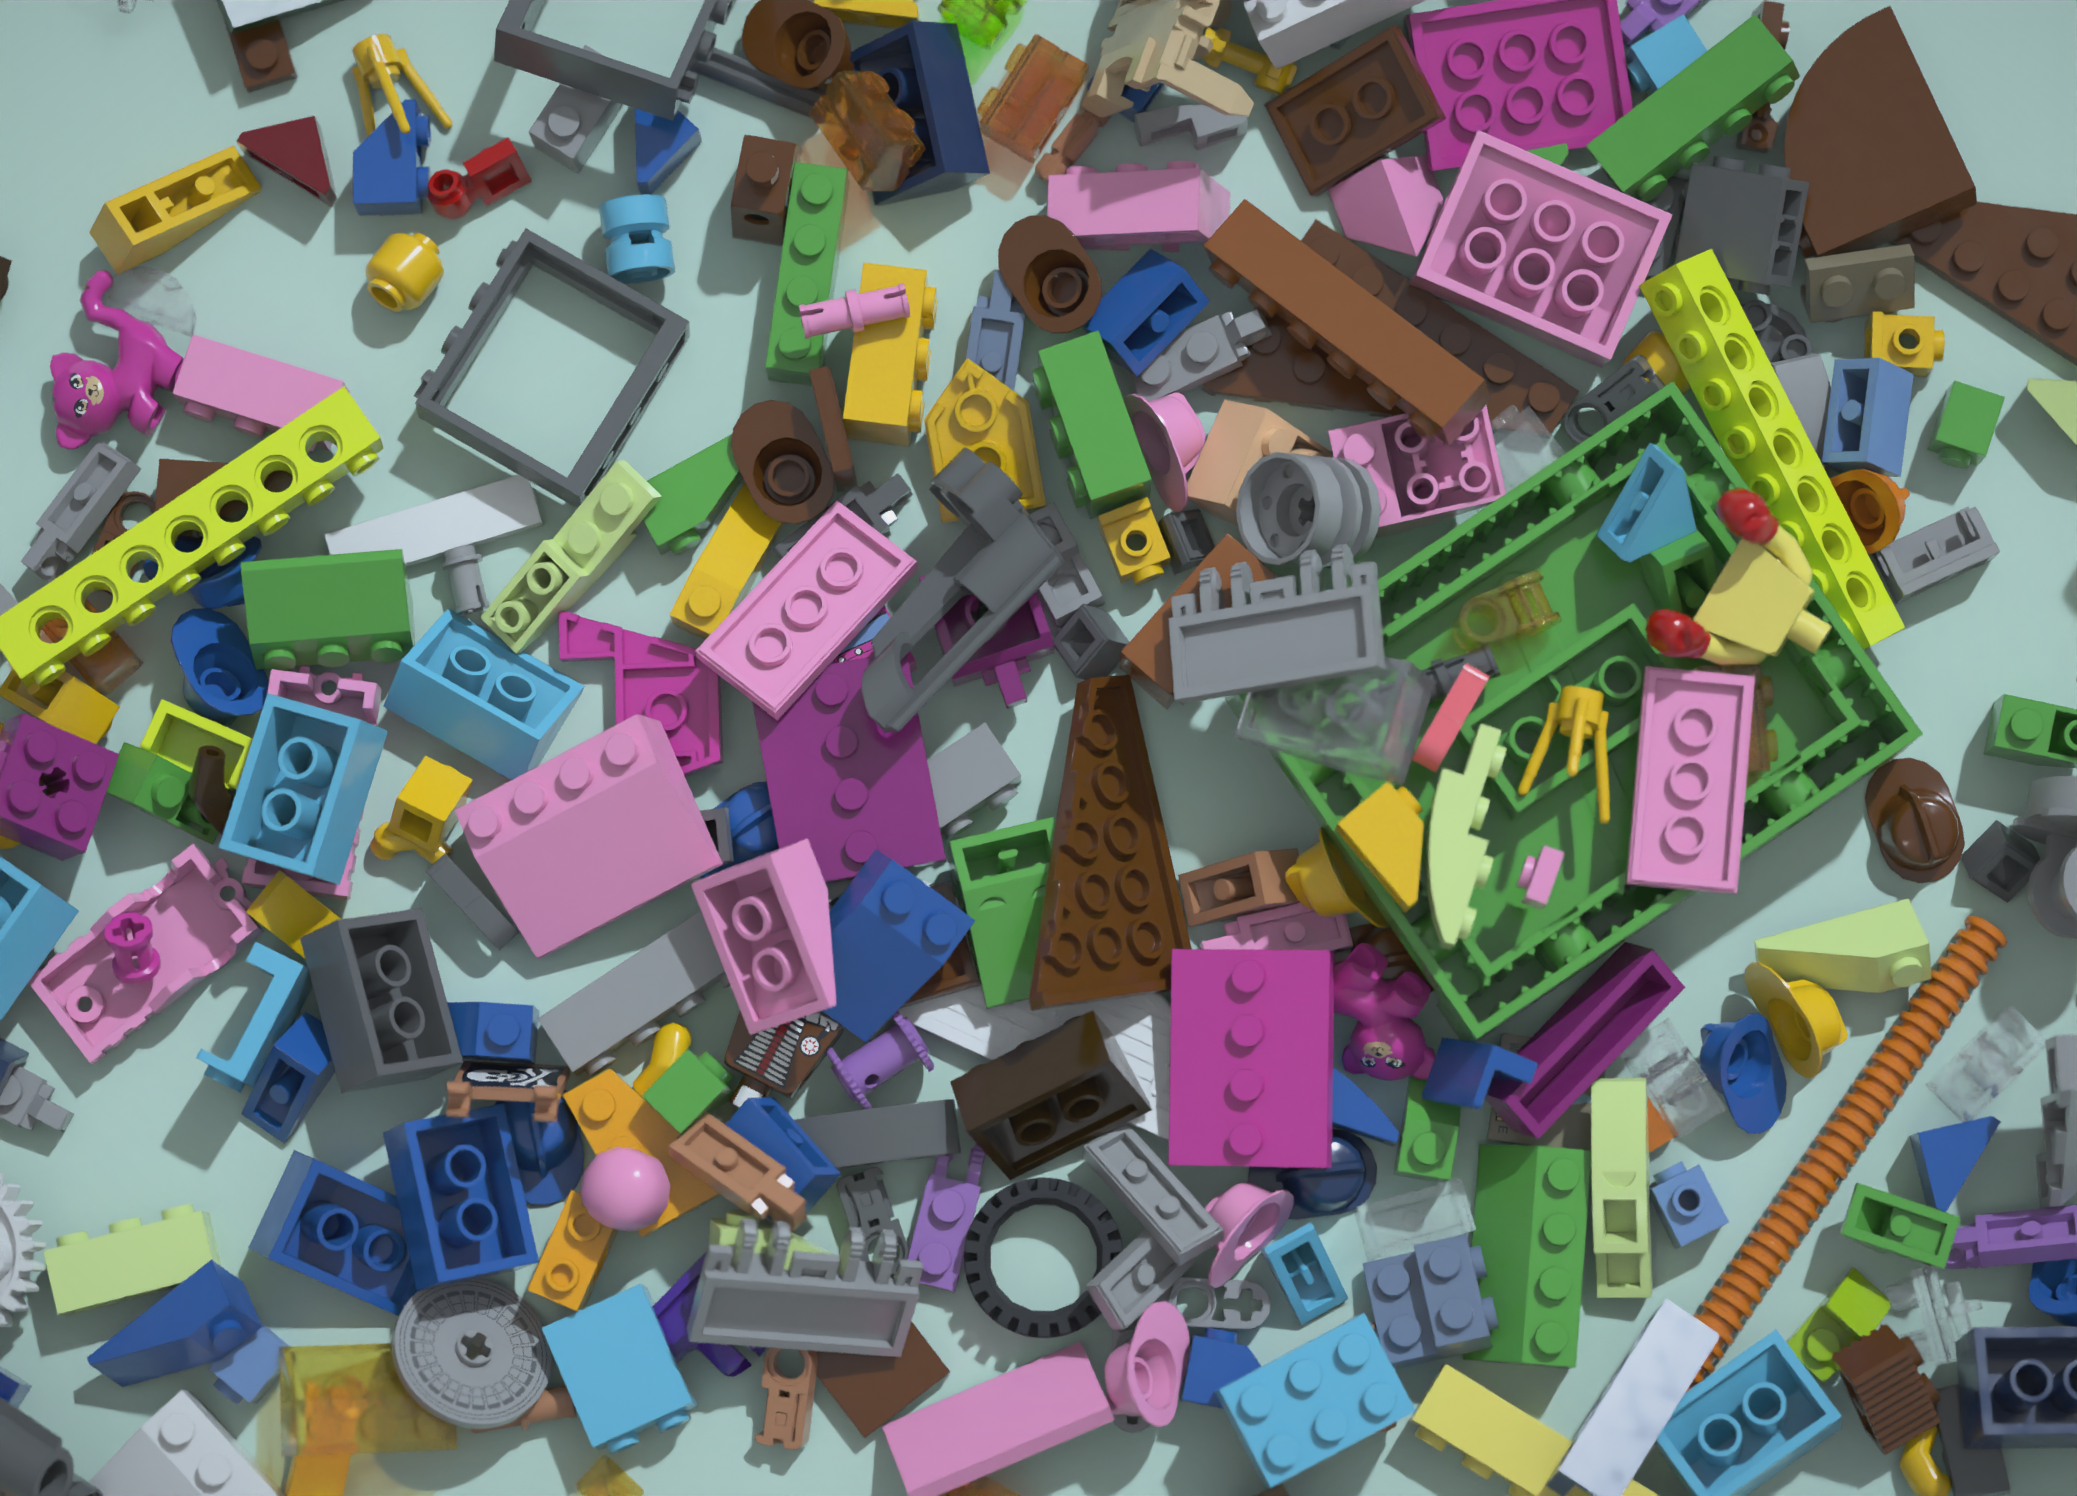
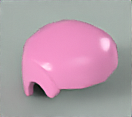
M615 1147L597 1154L583 1174L580 1194L583 1206L588 1209V1214L597 1222L613 1229L638 1231L656 1223L668 1206L670 1182L663 1165L658 1159L636 1149Z

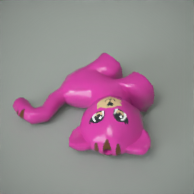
M98 270L86 281L79 301L87 320L109 326L118 331L119 359L116 367L110 369L108 366L97 361L83 360L76 354L65 352L53 355L50 363V370L54 379L52 403L54 415L58 420L56 441L60 447L69 450L77 449L87 444L93 436L110 431L124 411H128L127 418L134 429L146 436H152L161 423L166 411L164 407L155 401L154 393L158 386L173 393L184 361L182 356L168 347L163 335L151 323L136 319L123 309L103 305L100 299L113 284V277L107 270Z
M1361 943L1356 946L1345 960L1334 964V1013L1350 1016L1358 1020L1350 1036V1043L1343 1050L1342 1062L1344 1069L1352 1074L1367 1073L1373 1078L1385 1081H1397L1410 1075L1417 1079L1427 1080L1436 1055L1434 1050L1427 1045L1421 1027L1410 1018L1417 1017L1429 1000L1431 988L1417 974L1411 971H1405L1397 980L1385 981L1381 976L1388 965L1387 959L1370 944Z

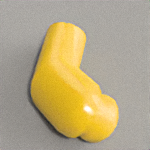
M385 822L377 827L374 831V837L370 842L372 853L382 860H391L398 852L414 850L433 865L441 856L446 854L449 857L453 851V848L443 841L434 854L389 831L390 822Z
M674 1022L666 1023L655 1034L650 1064L633 1081L634 1089L641 1096L690 1047L692 1035L685 1025Z
M1935 1426L1905 1443L1900 1458V1470L1917 1496H1948L1951 1490L1950 1478L1948 1475L1941 1473L1930 1455L1938 1432V1428Z

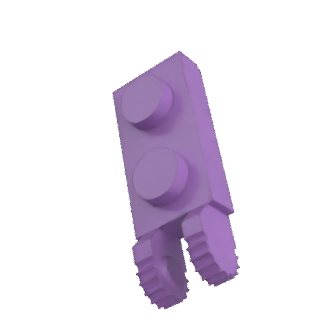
M975 1143V1147L970 1152L966 1183L945 1178L949 1162L952 1161L954 1154L937 1156L934 1172L928 1176L907 1259L922 1261L923 1271L919 1281L921 1284L952 1292L956 1291L964 1259L966 1237L973 1222L981 1192V1187L978 1186L986 1153L977 1143Z

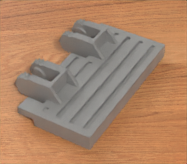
M1336 545L1332 548L1331 552L1333 590L1324 591L1323 568L1320 556L1316 549L1304 551V553H1300L1299 557L1302 595L1298 596L1296 577L1287 576L1253 582V574L1247 562L1235 563V565L1231 566L1230 570L1232 607L1225 609L1220 574L1215 567L1200 571L1201 613H1198L1197 597L1195 594L1190 593L1171 597L1173 618H1169L1175 700L1185 704L1385 670L1377 564L1372 561L1354 565L1352 550H1350L1348 545Z
M754 1219L741 1220L733 1250L732 1246L708 1245L687 1325L689 1342L901 1357L919 1297L918 1285L923 1265L922 1261L899 1259L895 1276L890 1278L897 1252V1234L893 1230L880 1231L871 1262L861 1261L865 1245L864 1232H862L861 1228L849 1227L840 1255L793 1251L788 1270L783 1269L791 1238L788 1222L776 1221L774 1223L766 1254L754 1253V1247L758 1239L757 1223Z

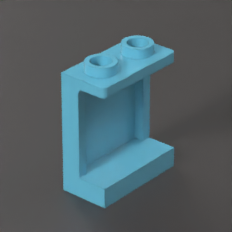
M255 942L246 961L260 971L272 976L273 979L230 1060L225 1061L203 1049H200L196 1056V1059L208 1064L204 1075L241 1093L245 1084L254 1087L273 1045L294 1024L313 987L308 968L258 942Z
M641 1283L542 1328L592 1448L597 1450L608 1448L610 1455L638 1444L640 1440L637 1434L657 1425L659 1432H664L690 1420L687 1411L698 1406L694 1396L688 1390L654 1311V1302L649 1290Z

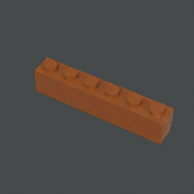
M1245 198L1203 245L1211 262L1208 269L1222 284L1230 289L1236 284L1250 294L1248 297L1249 302L1264 316L1272 319L1277 314L1290 325L1287 327V330L1297 341L1309 349L1316 344L1329 354L1327 361L1340 374L1348 379L1357 375L1369 384L1367 391L1378 403L1389 410L1396 405L1409 415L1407 422L1424 438L1431 441L1437 436L1447 445L1451 446L1491 400L1485 379Z

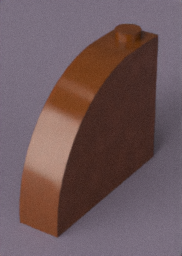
M1891 6L1867 16L1845 30L1828 45L1804 76L1795 94L1785 131L1784 160L1785 167L1791 168L1789 179L1809 182L1798 245L1804 259L1812 256L1815 258L1874 249L1977 204L1974 182Z

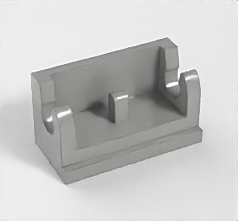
M1966 507L1895 540L1884 549L1872 553L1895 603L1898 604L1992 561L2000 553V550L1977 508L1973 507L1970 509Z

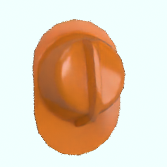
M1866 469L1850 470L1829 478L1868 554L1882 550L1894 542L1905 518V500L1910 495L1907 488H1899L1888 476Z

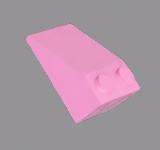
M808 838L691 883L750 1035L836 1005L828 889Z

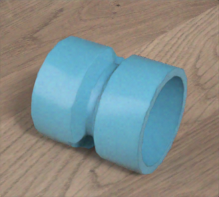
M652 194L623 196L606 201L599 206L603 238L611 241V245L604 250L607 274L623 284H633L663 279L675 273L672 243L670 240L663 238V234L670 229L665 197ZM645 242V243H643V244H635V245H632V244H631V243Z

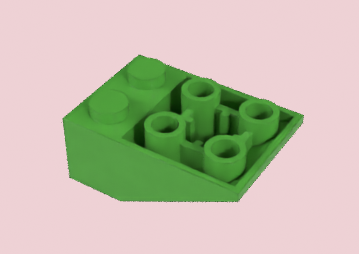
M1054 817L949 841L947 860L960 909L975 920L968 930L967 936L986 1009L1029 999L1056 825Z

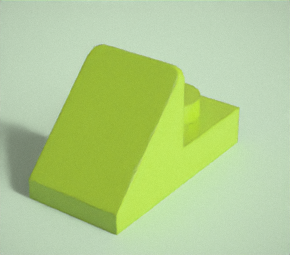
M1852 1267L1786 1342L1807 1371L1823 1384L1837 1370L1832 1359L1833 1353L1841 1352L1843 1346L1851 1347L1852 1342L1860 1341L1862 1335L1869 1336L1871 1330H1876L1894 1303Z

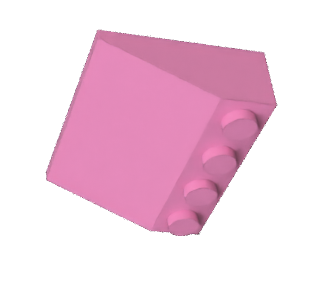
M1478 130L1429 235L1409 284L1602 368L1612 359L1640 293L1639 285L1646 279L1672 214Z
M639 714L626 719L455 810L477 863L538 959L567 946L723 865L661 721Z

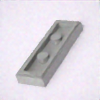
M1128 1123L1109 1131L1083 1146V1159L1179 1266L1223 1241L1224 1229Z

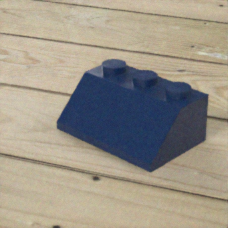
M911 21L851 51L850 61L854 64L855 68L853 72H846L875 205H886L953 191L990 174L959 29L956 23Z

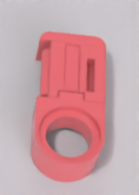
M1467 663L1465 664L1411 760L1434 773L1437 771L1490 676Z

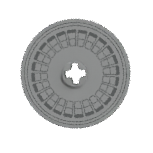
M483 1278L418 1291L401 1311L392 1336V1356L395 1369L410 1396L435 1417L456 1426L473 1429H488L506 1425L528 1412L538 1401L548 1383L551 1373L552 1352L542 1330L544 1325L530 1305L507 1287ZM470 1344L479 1348L475 1360L465 1356L467 1347Z

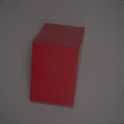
M315 115L245 131L240 134L236 142L246 156L330 207L334 205L337 195L322 128Z

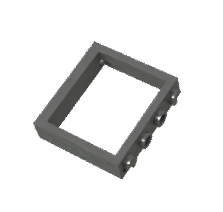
M509 0L496 28L494 61L674 121L681 103L690 104L694 97L699 81V74L695 73L699 62L707 65L710 61L717 38L713 30L717 23L721 25L726 24L734 0L704 1L670 78L531 32L545 0Z
M525 228L517 242L512 240L507 249H502L496 262V266L500 269L491 284L483 282L474 293L469 304V310L472 311V314L463 328L456 325L448 334L441 349V353L445 356L435 372L428 369L421 377L422 383L414 394V397L417 398L415 404L418 417L578 508L605 475L690 338V323L685 318ZM533 265L656 335L568 477L444 407Z

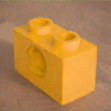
M573 1190L570 1191L527 1289L577 1312L585 1309L619 1231L618 1229L609 1228L588 1214V1209L583 1206L580 1193Z

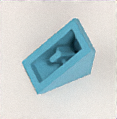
M1652 443L1648 444L1597 533V536L1622 560L1632 562L1696 532L1684 469L1662 449Z
M1311 1222L1262 1249L1261 1254L1301 1325L1348 1299L1317 1231Z

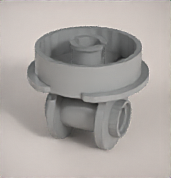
M2077 776L2040 778L2029 784L2025 817H2017L2013 821V829L2018 834L2046 845L2044 857L2035 865L2029 878L2028 900L2035 918L2047 931L2062 938L2076 939Z

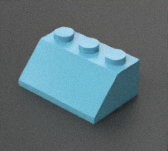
M448 608L401 660L383 707L448 743L454 749L460 750L488 766L498 774L513 780L534 769L544 758L582 694L584 686L524 651L516 654L501 638L465 617L456 615V612Z
M1775 1329L1688 1390L1656 1439L1655 1444L1689 1496H1747L1841 1429L1842 1416L1778 1330Z

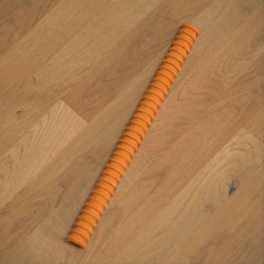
M1969 915L1966 917L1964 923L1967 927L1965 930H1957L1955 933L1956 943H1949L1945 948L1948 953L1947 956H1940L1937 959L1938 969L1936 971L1931 970L1932 979L1929 980L1927 985L1920 984L1917 989L1920 994L1919 997H1912L1909 1000L1910 1010L1900 1013L1898 1016L1901 1021L1899 1026L1895 1024L1889 1029L1892 1035L1890 1039H1882L1880 1042L1881 1052H1874L1870 1057L1873 1064L1863 1067L1861 1070L1864 1076L1862 1080H1854L1852 1083L1853 1093H1846L1843 1096L1842 1100L1845 1104L1842 1108L1836 1107L1834 1109L1835 1119L1833 1122L1826 1121L1823 1125L1826 1130L1824 1135L1818 1134L1814 1138L1817 1144L1814 1149L1808 1148L1804 1153L1807 1157L1805 1163H1797L1795 1169L1798 1171L1796 1176H1788L1786 1179V1183L1789 1185L1787 1189H1780L1777 1192L1776 1196L1779 1200L1776 1204L1770 1203L1768 1205L1769 1215L1767 1218L1760 1217L1757 1221L1760 1226L1757 1232L1752 1230L1748 1234V1238L1751 1240L1748 1246L1744 1244L1738 1249L1741 1253L1739 1259H1731L1729 1262L1732 1268L1730 1272H1722L1719 1277L1722 1281L1719 1287L1713 1286L1710 1290V1293L1713 1295L1710 1301L1703 1300L1700 1304L1703 1311L1700 1315L1695 1313L1693 1317L1719 1334V1339L1687 1391L1703 1381L1706 1373L1712 1374L1715 1367L1712 1364L1715 1359H1723L1725 1356L1722 1351L1724 1346H1732L1734 1343V1339L1731 1337L1735 1331L1740 1333L1743 1330L1744 1326L1741 1324L1743 1318H1751L1753 1315L1750 1309L1752 1305H1760L1763 1300L1760 1294L1763 1290L1769 1291L1771 1289L1770 1279L1772 1276L1779 1277L1782 1273L1779 1268L1781 1263H1789L1791 1260V1256L1788 1254L1789 1251L1799 1248L1801 1245L1798 1240L1800 1235H1808L1810 1232L1807 1226L1809 1222H1816L1820 1217L1817 1213L1818 1209L1828 1206L1829 1201L1826 1197L1829 1193L1833 1195L1839 1190L1836 1185L1837 1181H1844L1847 1178L1848 1174L1845 1170L1848 1166L1854 1167L1858 1162L1855 1158L1857 1152H1865L1867 1149L1864 1143L1866 1139H1874L1876 1136L1875 1126H1882L1885 1123L1886 1119L1883 1116L1885 1111H1893L1895 1108L1892 1102L1894 1098H1902L1905 1093L1902 1089L1903 1085H1910L1914 1080L1911 1075L1912 1072L1922 1069L1923 1063L1920 1060L1923 1056L1930 1057L1933 1052L1930 1047L1931 1044H1938L1941 1041L1940 1031L1950 1028L1952 1025L1949 1020L1951 1015L1958 1016L1961 1012L1958 1006L1960 1002L1966 1003L1970 999L1968 990L1978 987L1980 982L1977 977L1987 974L1989 971L1986 965L1988 961H1996L1998 958L1997 948H2004L2008 942L2005 935L1990 922L1978 916Z

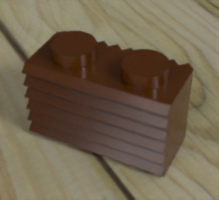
M1881 1324L1879 1330H1871L1869 1336L1862 1335L1860 1341L1852 1342L1851 1347L1843 1346L1841 1352L1833 1353L1832 1359L1862 1426L1884 1455L1941 1423L1934 1409V1404L1940 1401V1397L1925 1373L1919 1374L1917 1371V1367L1924 1364V1360L1909 1336L1906 1335L1900 1339L1889 1325Z

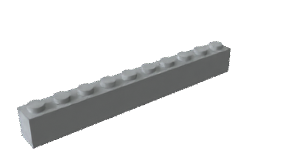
M986 722L927 760L941 835L943 834L947 840L956 837L974 823L970 818V815L986 805L989 806L991 811L996 810L1018 794L1014 786L1021 782V774ZM853 879L826 884L829 912ZM699 911L537 1019L571 1071L576 1076L586 1071L589 1077H593L617 1060L613 1052L630 1041L634 1048L647 1042L661 1030L657 1023L673 1012H676L679 1018L694 1011L706 1001L702 993L720 982L724 988L731 985L703 914Z

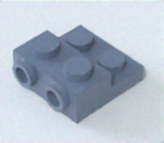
M1467 1234L1413 1245L1415 1252L1362 1263L1379 1341L1394 1369L1492 1348L1489 1330L1497 1329L1499 1325L1492 1296L1481 1298L1477 1279L1487 1277L1480 1245L1469 1247Z

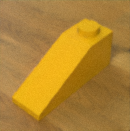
M233 145L105 202L89 233L118 275L162 255L258 194L262 187Z
M746 483L741 487L694 565L669 614L675 626L704 640L713 633L748 595L784 524L777 522L762 512L755 503Z

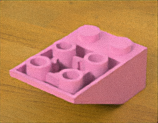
M1486 405L1451 446L1447 445L1437 436L1431 441L1421 436L1407 422L1409 417L1407 413L1328 431L1333 456L1356 461L1369 472L1377 487L1381 512L1378 532L1375 538L1406 532L1488 506L1506 494Z

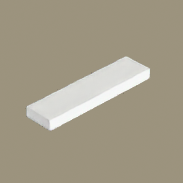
M515 475L326 533L324 536L330 555L402 549L405 565L408 567L444 556L443 552L452 548L466 545L477 546L542 526L543 521L531 482L520 475Z

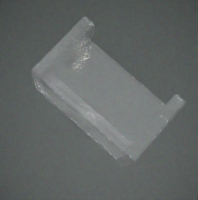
M1461 1178L1361 1205L1353 1210L1368 1262L1413 1250V1245L1470 1234L1476 1230Z

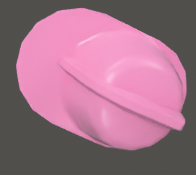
M1172 393L1149 402L1137 394L1128 395L1125 397L1124 403L1159 495L1168 508L1174 512L1182 511L1185 509L1188 497L1185 474L1195 466L1206 442V434L1202 423L1186 398L1180 393Z
M1241 1182L1212 1199L1205 1207V1210L1224 1229L1223 1241L1214 1245L1218 1253L1209 1273V1285L1213 1288L1222 1286L1251 1256L1269 1244L1281 1231L1294 1206V1197L1290 1192L1278 1190L1270 1193L1255 1183Z
M1166 1301L1152 1303L1144 1310L1137 1324L1133 1339L1117 1347L1107 1357L1105 1364L1106 1400L1112 1414L1142 1416L1147 1423L1155 1427L1167 1426L1174 1418L1179 1392L1188 1367L1190 1355L1189 1331L1184 1317L1176 1306Z

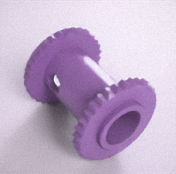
M899 1011L892 1016L896 1024L844 1059L840 1060L832 1047L827 1050L826 1054L833 1064L830 1068L854 1103L858 1101L863 1109L872 1108L865 1097L867 1094L919 1059L928 1072L934 1069V1064L928 1055L930 1050L907 1017L903 1018Z

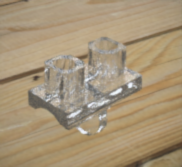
M1931 1266L1910 1270L1911 1276L1904 1277L1886 1286L1894 1314L1920 1308L1925 1329L1901 1334L1900 1339L1906 1335L1909 1336L1919 1350L1924 1362L1934 1361L1935 1366L1957 1360L1956 1341L1949 1317L1953 1318L1957 1337L1965 1335L1972 1329L1968 1313L1983 1309L1980 1298L1965 1302L1960 1281L1944 1285L1949 1306H1946L1937 1269Z

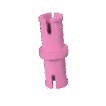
M904 283L857 294L856 289L845 291V297L808 305H798L805 339L852 328L853 333L864 331V325L902 317H911Z

